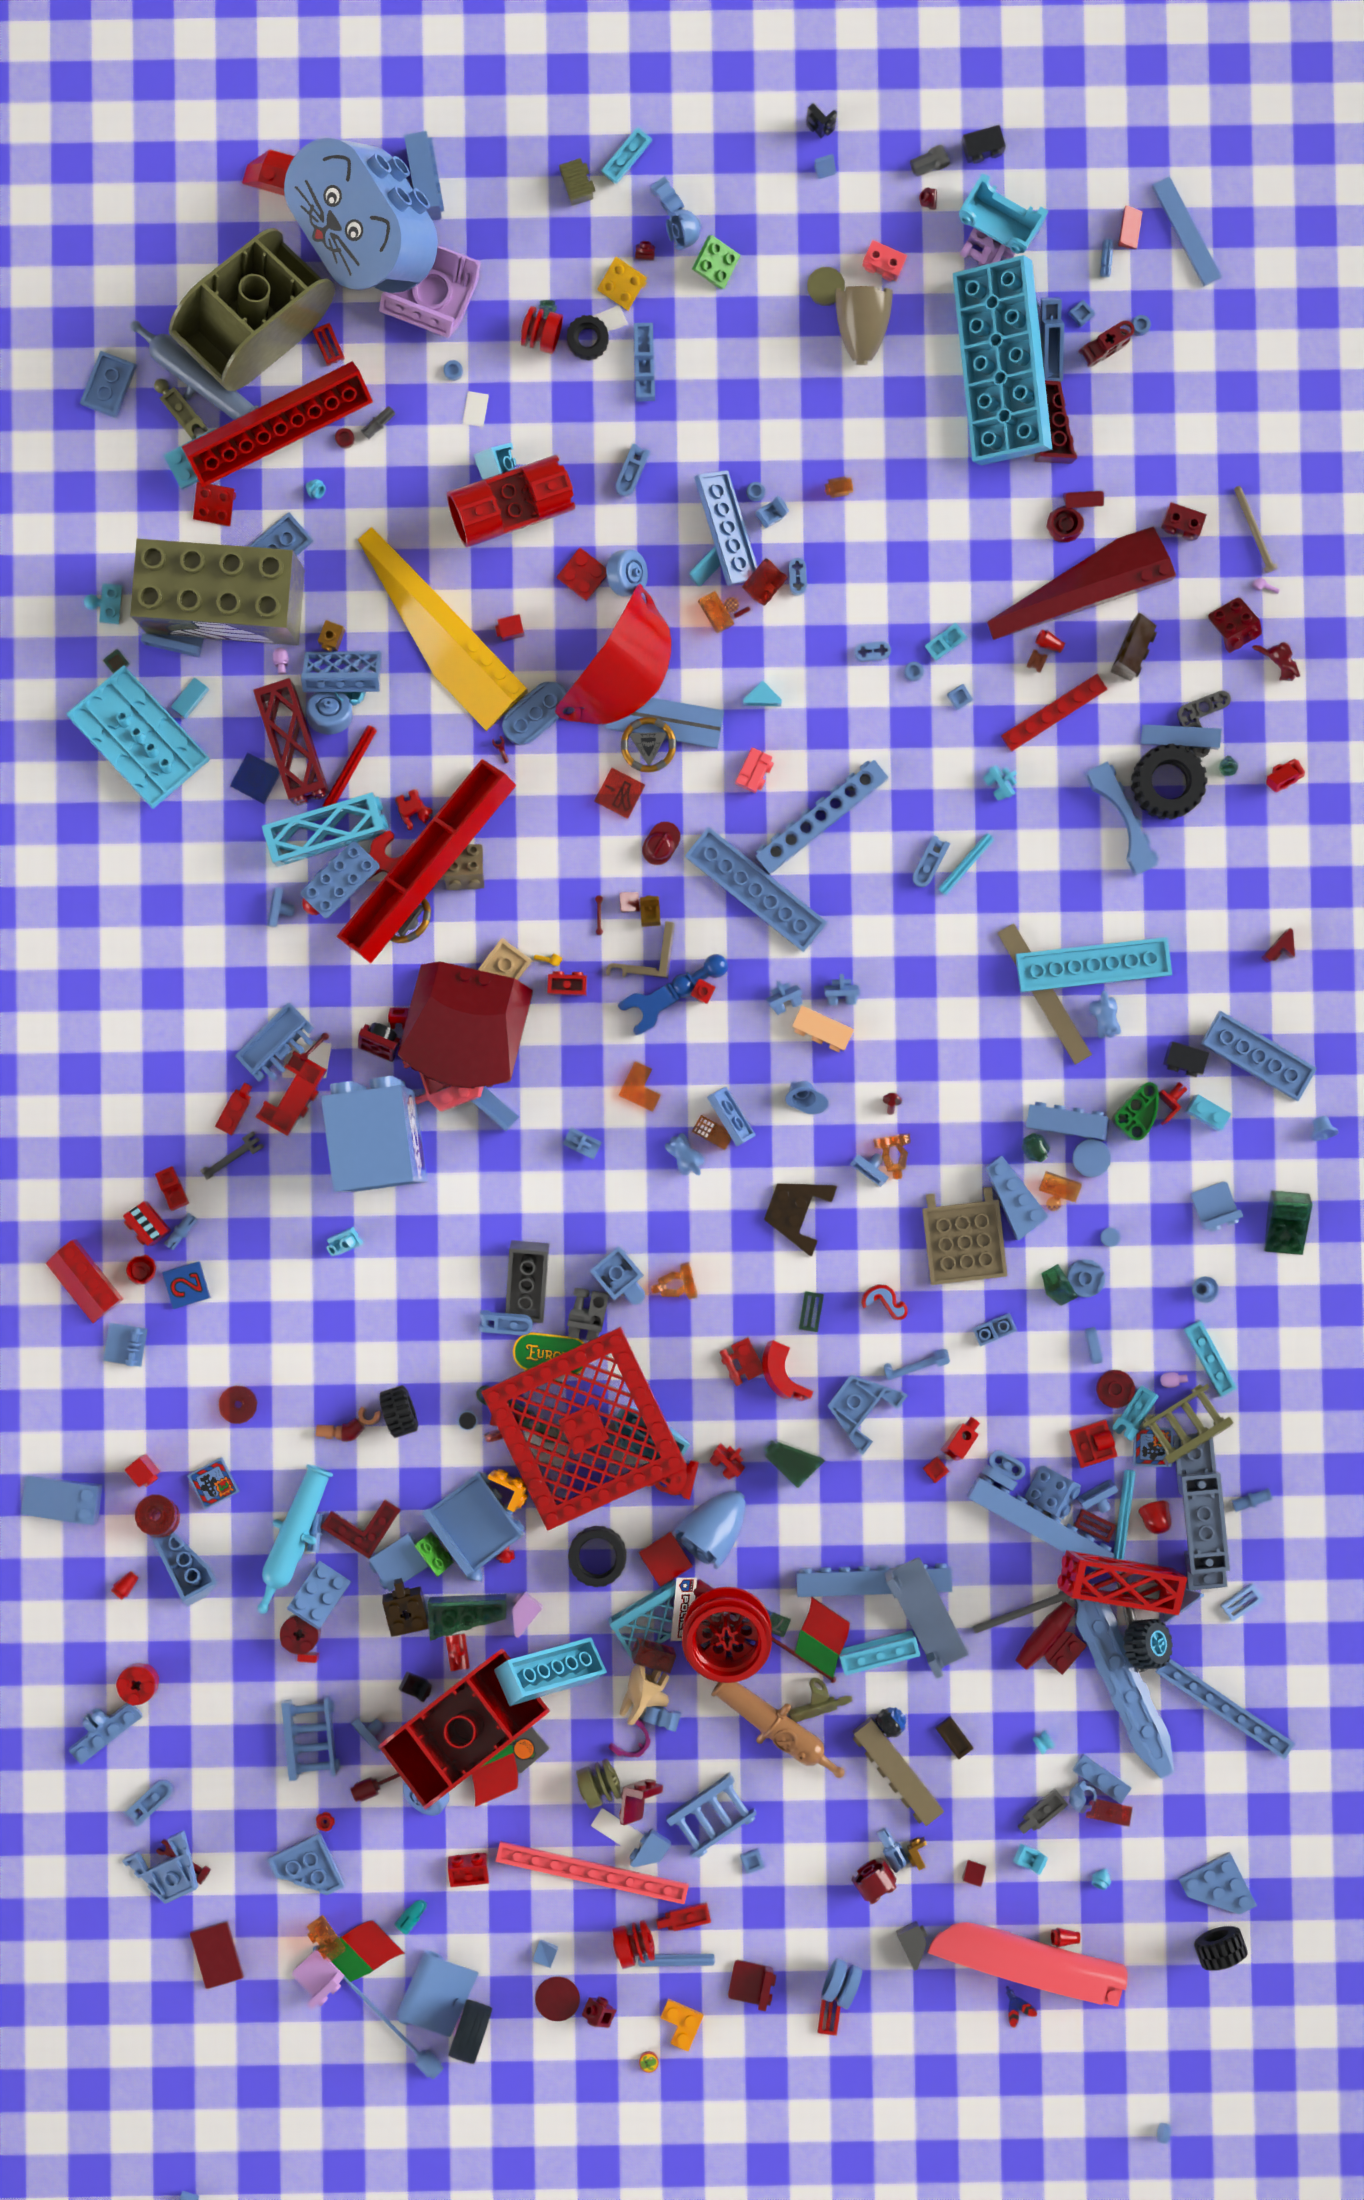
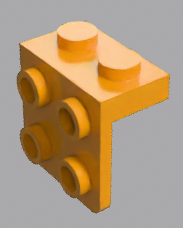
M502 1469L493 1470L487 1477L489 1480L515 1491L507 1509L515 1512L518 1508L521 1509L529 1496L526 1494L528 1489L523 1479L508 1476L509 1473Z

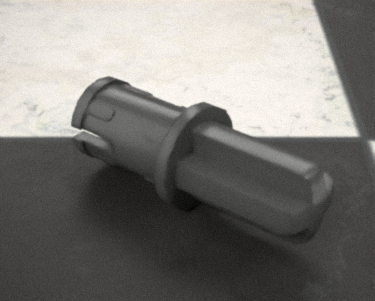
M388 406L376 418L373 417V420L361 432L370 440L381 428L384 429L383 425L395 415L394 410Z

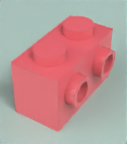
M872 240L862 266L870 273L874 274L876 272L882 275L887 281L894 280L897 282L907 255Z

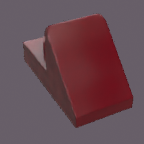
M1291 928L1286 929L1261 957L1266 963L1271 960L1276 961L1282 954L1280 950L1291 959L1295 957L1294 933Z

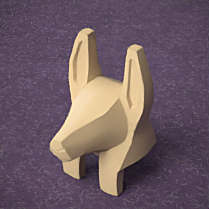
M636 1664L633 1667L628 1682V1691L619 1713L624 1717L633 1704L627 1721L629 1725L632 1726L638 1720L646 1707H666L668 1705V1695L663 1693L662 1690L668 1682L669 1675L663 1672L659 1679L663 1670L660 1666L657 1665L652 1675L646 1674L645 1667Z

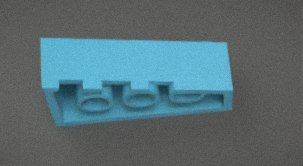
M512 443L491 447L474 454L475 463L482 480L512 470L517 466L515 458H512L511 450H513Z

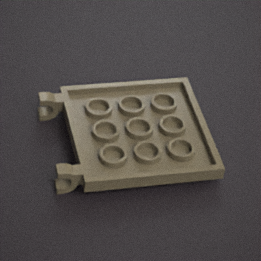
M992 1187L983 1188L985 1201L936 1207L935 1194H926L928 1208H922L931 1285L1008 1276L999 1200H993Z

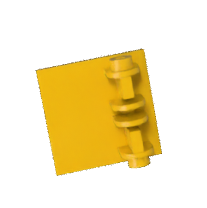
M615 257L597 290L629 311L641 288H644L647 284V277L618 257Z

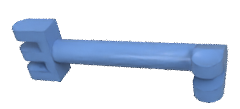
M947 1349L935 1351L933 1357L896 1370L892 1369L891 1364L886 1363L884 1371L887 1379L891 1380L934 1364L941 1367L948 1364L950 1359Z

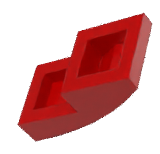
M173 1166L155 1173L160 1189L164 1193L171 1211L189 1204L186 1193Z

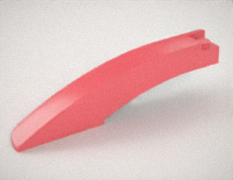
M970 1922L950 1925L951 1927L943 1932L940 1931L931 1942L927 1951L931 1955L993 1976L1101 2005L1104 2003L1118 2007L1122 1990H1126L1127 1969L1123 1964L1068 1951L1010 1933L1009 1931Z

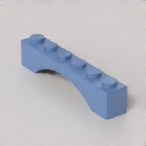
M1107 761L1088 770L1085 776L1092 791L1109 800L1117 808L1125 822L1129 839L1126 860L1135 877L1157 866L1158 856L1154 850L1151 851L1148 845L1150 840L1147 834H1143L1140 828L1142 826L1138 816H1134L1132 812L1133 805L1129 799L1125 798L1123 794L1125 789L1122 783L1118 782L1115 777V768L1112 764L1109 765Z

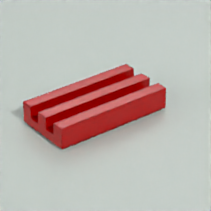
M330 323L312 330L327 366L345 359ZM325 329H328L339 353L338 356L334 354ZM320 331L332 356L331 359H328L318 336Z
M822 1999L817 2033L837 2036L841 2007L836 2004L832 2031L830 2030L833 2001L829 2002L826 2028L822 2029L826 2000Z

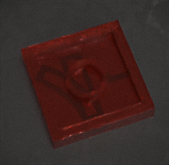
M611 768L594 802L629 819L646 785Z

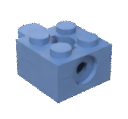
M620 1246L590 1270L613 1300L617 1299L621 1294L634 1305L640 1304L644 1300L645 1292L637 1283L644 1274Z

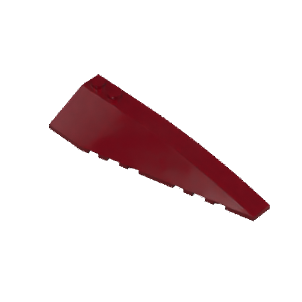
M1153 526L1117 538L989 620L987 624L992 639L996 640L1172 581L1176 577V573L1171 559Z

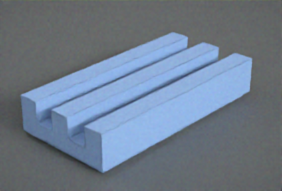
M1251 1583L1220 1606L1233 1622L1264 1599ZM1253 1590L1252 1593H1250L1249 1595H1247L1246 1597H1244L1242 1600H1240L1239 1602H1237L1235 1605H1233V1606L1230 1607L1229 1609L1227 1608L1229 1605H1231V1604L1234 1603L1236 1600H1238L1239 1598H1241L1242 1596H1244L1246 1593H1248L1249 1591ZM1255 1595L1257 1596V1598L1254 1601H1252L1247 1606L1239 1610L1237 1613H1235L1234 1615L1231 1614V1612H1233L1238 1607L1246 1603Z

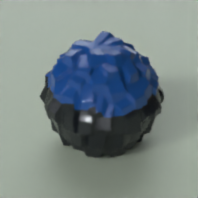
M897 1707L882 1709L875 1719L876 1723L881 1726L882 1732L888 1738L900 1736L905 1729L906 1717Z

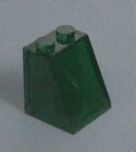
M779 1439L775 1441L770 1440L764 1447L765 1451L763 1453L765 1457L797 1488L825 1462L820 1454Z

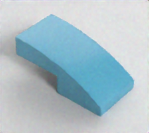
M954 623L942 634H939L926 644L925 647L935 661H937L968 637L958 624Z

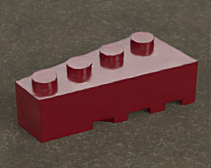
M1045 380L1052 450L1035 453L1034 462L1072 464L1077 459V454L1073 446L1074 440L1069 428L1070 422L1065 410L1066 405L1061 382Z

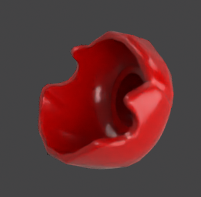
M148 1255L133 1257L126 1267L128 1279L140 1285L149 1283L154 1278L156 1272L155 1262Z

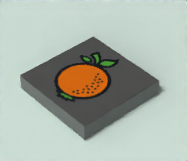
M530 1727L509 1744L513 1745L517 1770L520 1774L550 1749L533 1727Z

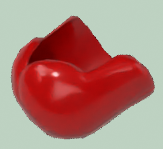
M1168 1501L1151 1502L1143 1505L1138 1510L1149 1532L1162 1534L1170 1529L1172 1521Z

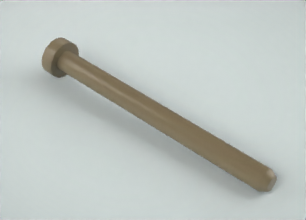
M1237 486L1234 491L1265 563L1264 571L1265 573H1270L1278 569L1277 564H1273L1244 492L1240 486Z

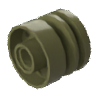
M608 1759L602 1760L603 1770L598 1762L595 1763V1773L592 1772L589 1766L576 1770L579 1791L590 1809L603 1804L602 1795H605L609 1802L613 1800L611 1792H613L616 1799L621 1798L620 1782L615 1769L611 1766Z

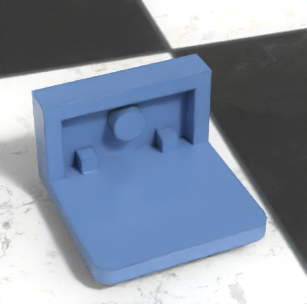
M1220 1182L1191 1194L1203 1230L1216 1231L1221 1229L1220 1225L1228 1223L1229 1226L1238 1223L1239 1218L1243 1217L1241 1210L1236 1208L1227 1182Z
M1041 1466L1025 1495V1499L1047 1512L1064 1519L1071 1510L1073 1500L1078 1497L1081 1485L1046 1466Z

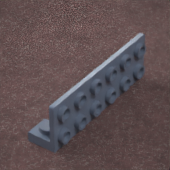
M917 1557L884 1574L886 1583L894 1598L898 1599L927 1656L928 1664L935 1678L938 1679L943 1676L942 1668L968 1656L969 1653L920 1557Z

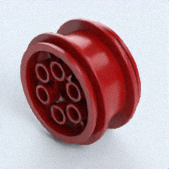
M718 1587L708 1590L691 1603L684 1616L682 1633L684 1655L692 1668L709 1680L721 1683L745 1680L757 1673L769 1657L772 1646L770 1616L763 1603L756 1596L743 1589ZM716 1613L721 1614L720 1616H713ZM748 1625L751 1629L744 1630L742 1627ZM710 1628L712 1632L706 1633L703 1630ZM725 1630H727L729 1638L725 1637ZM745 1638L754 1640L756 1642L754 1645H752L751 1643L746 1641ZM710 1641V1644L705 1648L701 1646V1644ZM720 1644L723 1645V1647H721V1648L715 1647V1646H719ZM731 1650L733 1657H726V1651L730 1652Z

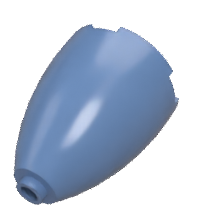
M736 1490L735 1492L728 1491L709 1499L692 1511L672 1532L673 1536L678 1541L681 1539L685 1549L706 1565L709 1563L713 1564V1568L717 1570L730 1553L739 1535L745 1514V1496Z

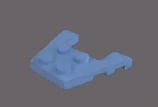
M850 1375L827 1406L859 1453L863 1455L873 1441L860 1432L858 1427L881 1397L898 1409L908 1395Z
M184 1830L167 1839L176 1855L175 1857L151 1868H148L139 1851L122 1860L126 1867L129 1865L135 1871L134 1874L138 1878H142L149 1884L147 1887L165 1904L198 1888Z

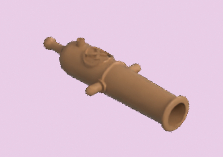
M738 1682L717 1683L711 1696L714 1697L716 1695L760 1730L761 1733L756 1738L758 1744H762L766 1738H770L779 1749L789 1753L806 1766H814L818 1763L833 1772L836 1778H842L845 1775L842 1767L836 1766L824 1755L823 1742L787 1717L786 1714L791 1709L790 1704L787 1703L777 1710Z

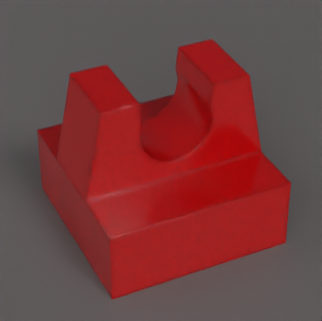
M409 1008L389 1009L388 1023H390L391 1029H395L396 1023H401L402 1029H404Z

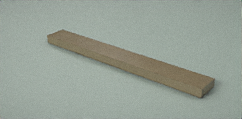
M1014 923L997 933L1017 967L1016 954L1031 952ZM1053 989L1031 991L1073 1063L1076 1065L1091 1056L1090 1050Z

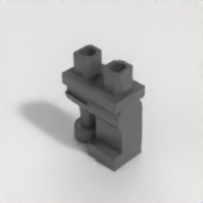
M574 1287L573 1294L577 1297L568 1318L569 1337L579 1338L580 1329L588 1330L586 1340L590 1341L597 1338L599 1332L602 1331L609 1294L593 1290L589 1309L583 1308L584 1297L587 1298L589 1296V1290Z

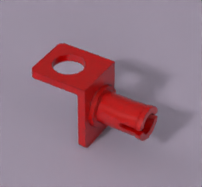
M1180 1082L1169 1093L1163 1089L1159 1091V1098L1172 1109L1161 1122L1162 1125L1168 1123L1181 1109L1177 1100L1187 1091V1088L1185 1086L1181 1088L1183 1084Z

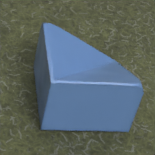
M540 1939L533 1956V1961L551 1968L558 1946Z

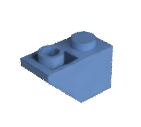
M651 1828L649 1833L645 1832L640 1840L642 1844L639 1849L635 1848L629 1857L632 1859L630 1866L638 1867L660 1862L671 1846V1841Z

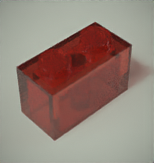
M637 1637L631 1657L634 1664L670 1673L676 1654L673 1647Z

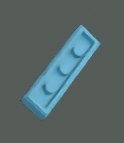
M1199 1320L1184 1328L1183 1330L1218 1396L1222 1397L1237 1389L1202 1321Z

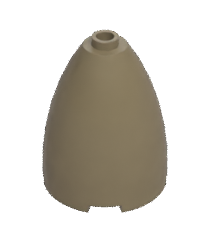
M848 286L845 291H841V288L835 290L839 331L845 348L851 359L856 361V365H868V362L872 361L883 342L892 309V289L884 288L883 291H880V288H874V286Z

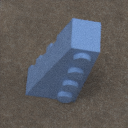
M999 1156L985 1167L1016 1240H1020L1049 1218L1048 1214L1003 1156Z

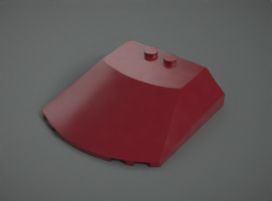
M441 961L421 964L398 1056L408 1063L413 1070L419 1071L433 1081L460 1088L486 1086L487 1088L493 1087L495 1084L510 1082L533 990L517 979Z

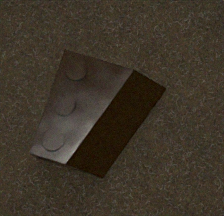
M1138 612L1132 620L1110 671L1130 681L1134 677H1138L1142 669L1140 666L1142 660L1146 659L1150 650L1147 649L1150 642L1153 643L1157 634L1155 631L1157 625L1143 614Z

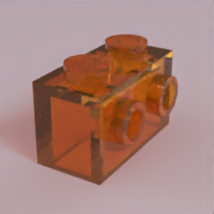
M323 1915L306 1926L309 1930L307 1936L313 1944L315 1942L318 1943L320 1946L318 1952L324 1960L328 1958L331 1962L346 1951L345 1946Z

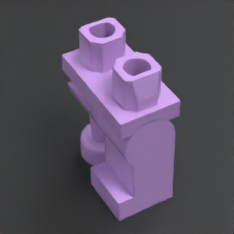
M973 228L960 255L965 258L969 255L978 261L979 266L1000 261L1002 256L1008 259L1013 258L1015 253L1007 246ZM975 244L983 248V251L980 252L972 247Z

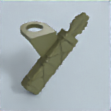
M812 1678L809 1681L812 1692L811 1703L791 1709L789 1714L791 1719L797 1723L798 1721L800 1722L837 1710V1706L846 1705L852 1702L853 1699L852 1696L846 1695L839 1697L837 1700L834 1699V1696L829 1697L825 1683L818 1678ZM814 1682L818 1683L822 1687V1690L816 1688Z

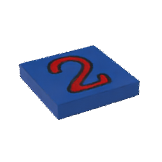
M200 1261L162 1272L173 1309L211 1298Z

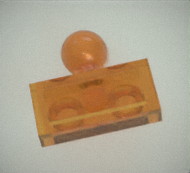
M714 591L698 600L717 634L735 624L728 612L732 613L738 610L739 602L736 598H727L723 605L718 594Z
M1045 1171L1039 1191L1053 1195L1048 1198L1046 1206L1050 1211L1055 1212L1061 1208L1062 1202L1060 1198L1076 1203L1082 1183Z

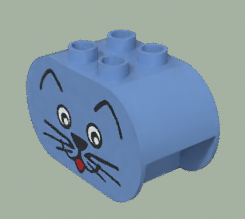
M321 138L305 145L291 161L285 177L284 194L290 211L330 275L340 285L356 290L375 287L381 291L399 293L417 286L432 269L437 254L438 239L434 222L426 211L430 207L428 199L420 190L412 189L406 179L410 175L409 169L399 157H392L386 151L376 146L334 138Z

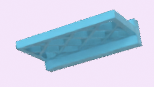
M675 1580L670 1581L608 1618L609 1625L632 1660L671 1638V1631L666 1632L662 1631L665 1621L672 1623L673 1620L666 1618L668 1608L674 1609V1606L669 1605L670 1599L675 1596ZM657 1606L665 1607L663 1617L652 1615L654 1608ZM640 1616L649 1617L647 1626L636 1625L637 1618ZM651 1618L662 1620L659 1630L649 1628ZM624 1626L632 1627L630 1637L621 1635L619 1629ZM635 1628L645 1630L643 1640L633 1638ZM648 1631L658 1633L657 1640L654 1642L646 1641ZM631 1641L642 1643L639 1651L632 1653L630 1649Z

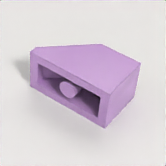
M526 1591L523 1595L519 1593L512 1601L514 1603L512 1608L514 1632L517 1638L520 1637L543 1608V1605Z

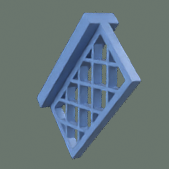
M381 651L305 652L303 673H301L303 692H380ZM331 658H336V659H338V660H337L336 662H334V663H331L330 661H328V660H330ZM350 658H356V659H357V660L354 661L353 663H350V662L348 661ZM369 658H377L372 663L367 661ZM309 659H319L315 663L309 661ZM343 663L347 667L341 670L338 666ZM363 663L366 667L361 670L357 668L358 665ZM322 664H326L328 666L323 670L319 668V666Z

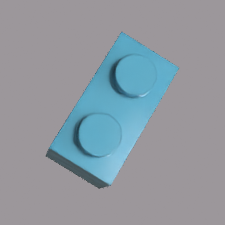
M1199 1094L1194 1095L1185 1110L1186 1113L1217 1131L1223 1130L1231 1116L1230 1112Z

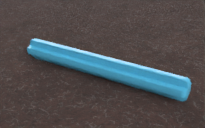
M1129 1469L1124 1471L1113 1552L1115 1554L1113 1558L1123 1560L1135 1480V1471Z

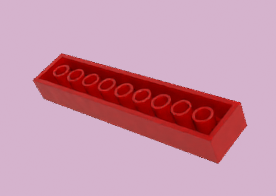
M352 361L181 447L203 488L373 403V400L359 369Z

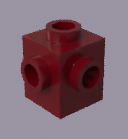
M589 1997L582 2016L593 2027L609 2028L617 2010L609 2005V2001L603 1997Z

